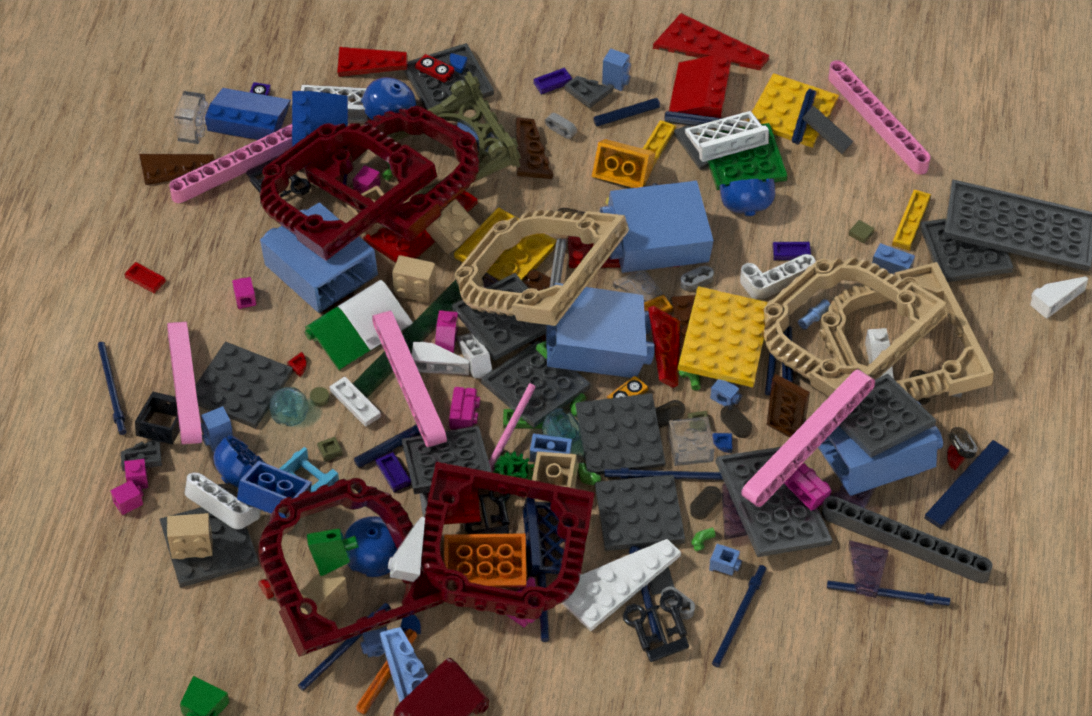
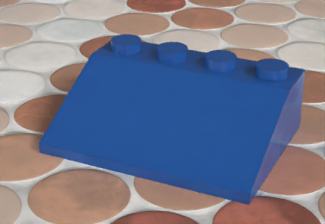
M222 88L207 110L205 116L207 131L259 140L282 128L291 100Z
M292 91V147L323 124L329 123L335 126L344 123L346 127L348 126L347 95L315 91Z

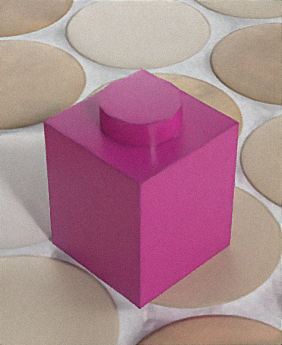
M366 165L353 178V190H357L360 194L375 186L379 187L381 184L380 172Z
M251 277L232 280L237 308L256 306Z
M145 460L124 461L126 481L132 480L135 486L139 485L141 489L149 488Z
M132 480L110 490L112 501L121 515L143 505V491L139 485L135 486Z

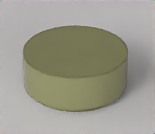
M316 387L310 392V401L314 406L321 407L329 402V392L326 388Z

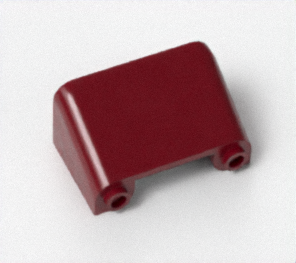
M447 658L397 705L393 716H469L472 712L478 715L480 713L483 714L488 709L489 698L452 658Z

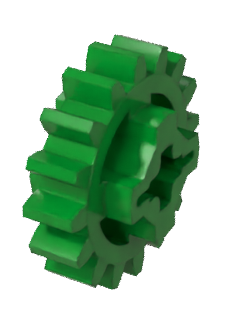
M515 451L511 455L506 452L494 464L495 470L493 473L532 480L534 464H528L530 459H523L522 453L517 456Z

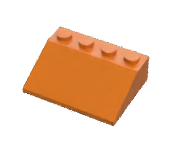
M525 533L444 535V564L447 569L463 573L471 583L497 588L526 587Z

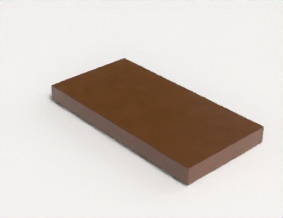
M775 374L772 378L766 425L791 437L806 422L810 392Z

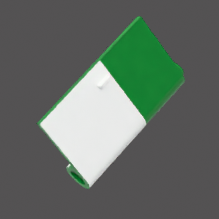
M379 280L306 325L304 333L308 340L320 343L339 371L381 345L373 325L372 315L391 310L401 331L413 325V322L382 280Z

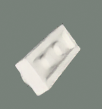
M346 377L330 386V391L365 427L381 417V412Z

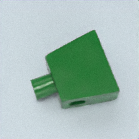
M340 529L307 534L308 547L320 576L350 562L349 550L359 548L356 536L344 539Z
M193 676L180 702L181 713L184 716H218L229 704L228 692Z

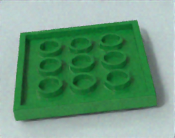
M770 123L761 124L762 126L766 125L769 129L768 144L707 161L716 190H720L721 184H725V187L730 186V182L739 180L759 179L762 182H766V179L769 178L774 179V182L787 181L788 175ZM722 130L721 132L728 134L730 131ZM705 135L704 137L712 138L713 136Z

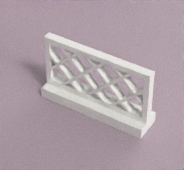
M302 85L301 91L339 95L343 93L349 94L347 95L348 123L365 124L368 120V116L364 112L363 103H361L362 98L359 97L361 94L364 95L366 88ZM353 98L356 100V101H354V102H352V103L349 102V100H351V99H353Z
M748 111L686 128L685 134L698 150L701 161L705 162L768 144L769 129L766 125L762 126L753 113ZM743 119H750V122L742 121ZM729 123H730V124H734V126L732 127V126H728V125H725V124H729ZM738 125H739V126H744V127H746V128H745V129H741V128H737V127H738ZM711 128H716L717 131H713V130H709V129H711ZM722 130H725V131H730V132L727 134V133H722L721 131H722ZM697 132L701 133V135H694L693 133ZM705 135H711V136H713V137H712V138H708V137H704V136H705Z

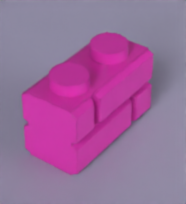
M454 388L449 416V428L451 430L473 427L474 424L478 423V412L475 411L476 408H480L481 398L477 396L476 388Z
M805 463L784 482L811 511L822 505L824 499L830 496L832 491L828 483L822 481L816 475V472Z

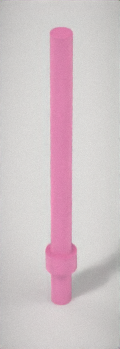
M529 384L491 458L488 460L491 472L495 470L493 466L503 452L536 388L533 384Z

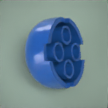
M383 77L374 80L368 85L361 103H363L365 108V114L373 120L374 116H383L387 111L399 113V109L408 110L416 106V99L412 90L404 82L395 78Z
M768 178L766 182H762L759 179H747L730 182V186L725 187V184L720 185L723 205L729 211L739 214L745 213V216H755L756 212L767 209L775 199L774 179Z
M232 435L223 438L217 445L213 460L217 471L222 476L221 479L226 484L239 488L241 478L258 460L264 461L259 455L256 456L248 449V445Z
M368 516L357 520L348 528L344 539L356 536L359 548L349 550L350 562L347 565L353 571L356 570L366 574V577H379L390 573L388 569L389 559L393 557L397 547L387 526L379 516Z

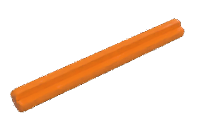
M407 629L404 634L412 645L417 635L415 631ZM387 660L356 705V710L359 713H367L391 677Z

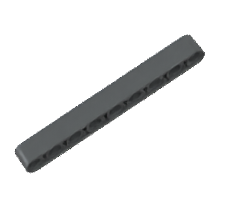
M828 496L824 499L822 517L830 523L977 583H985L990 578L993 565L986 557L841 498Z

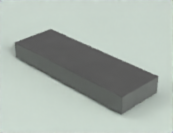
M815 106L802 118L841 154L854 142Z
M689 124L674 130L675 137L699 170L709 167L707 161H701L698 150L685 134V129L690 128L691 125Z

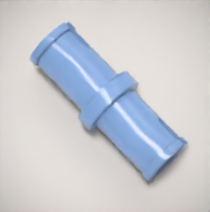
M823 299L818 305L811 307L808 313L798 320L799 326L805 330L812 323L819 321L822 315L828 311L831 305L830 302Z

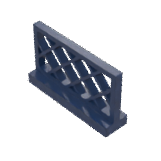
M527 497L522 510L524 533L526 535L528 576H536L537 573L559 574L562 557L557 560L550 553L556 550L563 556V549L559 545L565 542V539L561 538L559 542L555 543L549 538L553 532L558 536V524L553 526L547 520L551 516L558 521L559 519L550 509V502H535V499ZM537 508L545 509L549 514L543 517L538 513ZM540 525H546L550 531L547 534L543 533L539 529ZM544 540L552 546L548 551L541 547V543ZM547 558L554 565L551 567L543 566L542 560Z

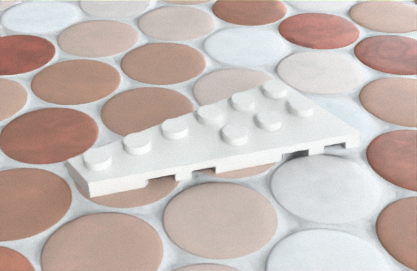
M665 539L584 573L580 576L574 593L562 604L589 631H592L681 556V551L668 539Z

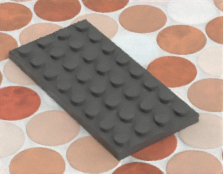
M952 180L943 237L1085 271L1090 270L1092 262V212Z

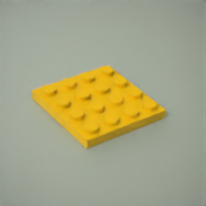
M773 73L752 113L760 124L770 123L774 135L791 140L808 89L816 91L817 94L813 106L827 118H829L839 95ZM808 123L800 144L813 148L820 134Z
M498 207L454 252V258L464 262L497 222L508 221L515 216ZM545 233L523 237L517 245L505 249L484 275L498 282L516 273L523 281L528 272L536 269L555 249L557 240Z

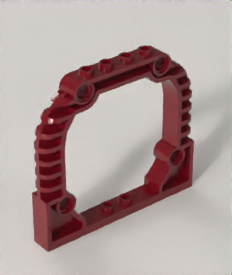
M413 106L408 110L399 109V113L387 111L383 116L376 115L373 117V120L365 122V124L379 129L380 132L386 135L399 131H404L411 135L425 134L454 150L456 160L459 162L454 171L429 192L413 195L409 202L402 203L378 221L379 224L409 242L441 216L440 210L445 209L449 202H453L457 195L460 196L464 189H468L479 173L478 148L475 137L471 133L460 129L457 125L447 122L444 118H440L433 114V112L420 106ZM345 145L335 152L321 154L304 168L307 180L357 211L361 212L373 203L371 198H366L357 190H353L343 184L344 175L350 173L354 168L353 161L368 149L357 145Z
M327 123L317 128L263 168L264 179L261 184L260 202L270 218L288 229L292 234H295L300 243L327 261L438 176L435 163L408 145L404 144L401 146L400 143L395 142L394 139L380 132L377 128H372L367 124L361 126L359 123H351L347 127L344 123L335 126ZM345 145H357L369 149L390 164L392 175L398 179V184L379 197L347 223L342 220L325 221L318 214L307 216L279 196L288 187L291 176L321 154L335 152Z
M436 462L424 517L421 569L424 575L431 581V584L441 591V598L446 603L457 607L474 608L477 611L495 612L498 615L515 616L518 619H538L543 611L553 609L556 605L565 602L578 586L595 492ZM472 487L551 502L550 509L559 519L557 534L562 539H565L559 575L548 587L530 586L521 592L471 583L463 573L446 568L440 556V542L446 516H452L457 512L459 500L470 494Z
M360 478L340 479L334 485L328 486L326 484L316 489L317 491L311 493L310 491H305L293 499L292 497L284 498L271 513L270 522L261 534L258 549L261 567L281 608L279 614L299 657L445 602L441 598V591L431 584V581L424 575L421 568L420 575L414 582L402 580L406 584V591L401 601L403 606L389 611H385V609L374 613L373 617H361L355 621L356 623L338 629L334 621L317 613V605L312 599L303 598L284 558L281 545L282 536L292 531L300 518L338 505L351 510L367 507L378 514L383 520L397 550L413 528L407 511L404 510L399 501L395 500L391 494L378 490L377 487L367 486L365 481ZM351 488L355 489L358 494L354 493ZM279 513H283L286 518H282ZM301 608L307 610L308 614H304Z

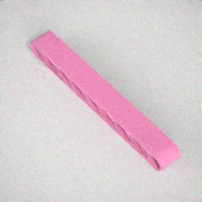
M839 60L831 62L828 76L829 81L916 174L922 175L927 173L930 154L844 62Z
M292 124L174 179L169 185L172 201L183 203L275 157H279L292 147Z
M392 311L372 315L374 328L426 447L446 443L447 437L444 427Z
M187 322L167 323L182 445L202 443Z
M860 370L852 372L745 484L741 492L742 496L757 507L765 504L873 390L875 380Z

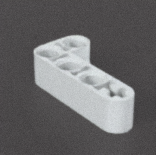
M805 254L764 273L755 264L746 263L741 267L740 283L753 299L763 300L787 288L796 277H799L809 266L815 263V258L812 255Z
M190 473L187 475L185 496L230 527L242 529L260 518L261 509L237 500L235 496L202 474Z

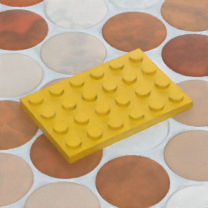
M698 286L678 370L753 387L764 340V308L768 302Z

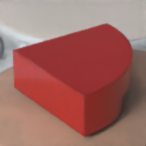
M300 352L287 362V366L292 367L293 372L299 377L304 374L307 367L303 352Z
M950 445L947 452V462L956 471L967 458V454Z
M262 579L258 581V585L266 598L274 597L268 580Z

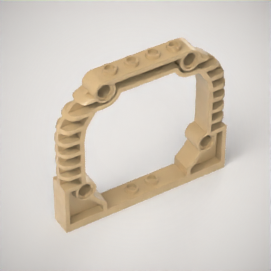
M538 210L533 215L531 212L524 213L519 220L517 217H513L508 221L497 222L455 272V278L464 303L471 309H477L479 312L487 311L491 314L496 312L498 315H515L517 321L556 326L628 233L629 227L625 215L586 211L582 216L580 213L572 214L571 212H565L563 214L562 211L554 213L552 210H547L544 213V211ZM537 233H551L580 237L584 244H595L563 285H554L540 291L530 288L522 293L483 288L482 277L505 249L514 247L523 237Z
M823 258L809 266L803 274L796 277L787 288H784L779 295L770 300L765 306V344L771 355L776 357L778 361L783 362L787 367H791L795 372L802 374L804 378H808L811 386L830 397L855 370L864 372L874 380L880 378L947 316V303L912 281L907 284L904 280L898 279L896 275L888 273L886 269L880 268L879 265L869 263L868 260L863 259L860 261L857 258H849L846 261H842L839 258L831 261ZM842 280L857 281L871 287L897 304V312L901 316L908 317L910 328L898 339H895L886 350L881 351L879 356L864 368L861 365H840L837 360L832 358L823 361L789 340L783 334L789 326V316L819 289L832 288Z
M935 262L895 272L894 275L898 279L904 280L907 284L912 281L947 303L949 322L954 325L956 336L960 337L965 347L963 353L956 361H945L941 370L904 380H896V382L917 401L921 398H930L933 395L938 396L944 392L951 396L992 385L994 372L938 263ZM865 284L858 287L853 286L849 290L845 289L840 295L836 296L829 306L828 312L822 315L821 330H819L821 340L826 343L828 355L831 354L832 359L837 360L840 365H861L866 368L867 366L857 363L844 336L846 317L851 312L860 308L892 300Z

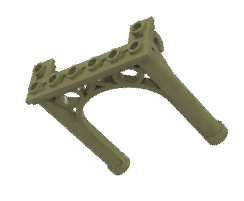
M469 71L464 76L465 81H457L451 86V96L427 110L440 118H444L446 121L462 123L472 129L479 139V173L474 181L476 182L507 166L520 167L519 159L521 156L517 150L518 144L515 138H511L508 132H505L503 125L497 123L498 118L495 112H491L488 101L483 100V94L479 88L480 83L477 77H473ZM467 110H474L476 115L470 118L465 117L464 113ZM481 116L486 122L485 124L478 123ZM399 131L387 136L397 142L411 134ZM492 132L495 138H487V135ZM442 180L419 190L415 194H426Z

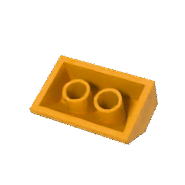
M607 139L598 142L591 177L632 188L644 187L652 171L656 152Z

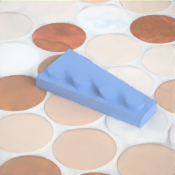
M401 627L380 632L379 635L399 702H401L428 675L424 670L422 662L414 653V649Z

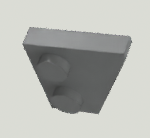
M576 76L565 84V90L588 108H591L613 92L614 86L608 84V86L599 85L598 81Z
M151 440L145 444L142 441L134 447L122 451V471H125L124 461L144 459L146 468L162 466L160 441Z

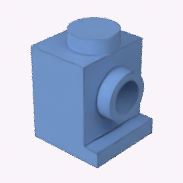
M718 379L711 387L710 399L729 410L734 404L737 405L742 398L739 388L725 380Z
M717 544L710 559L709 570H716L732 576L734 571H739L742 560L739 559L740 551Z
M387 627L363 633V642H360L363 654H367L368 658L372 656L378 657L385 653L379 634L380 632L387 631Z

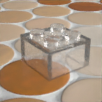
M183 91L174 116L178 141L199 144L201 137H204L205 116L208 109L205 94Z
M708 417L669 421L668 436L674 466L713 462L715 448Z

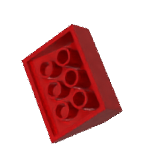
M712 55L679 62L669 111L722 118L732 57Z

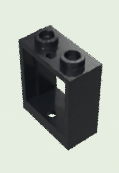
M152 391L135 420L136 436L173 445L180 432L176 397ZM154 412L176 416L171 427L149 423Z

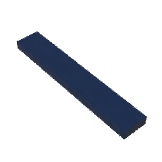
M992 440L925 514L924 519L941 529L1009 454V449Z

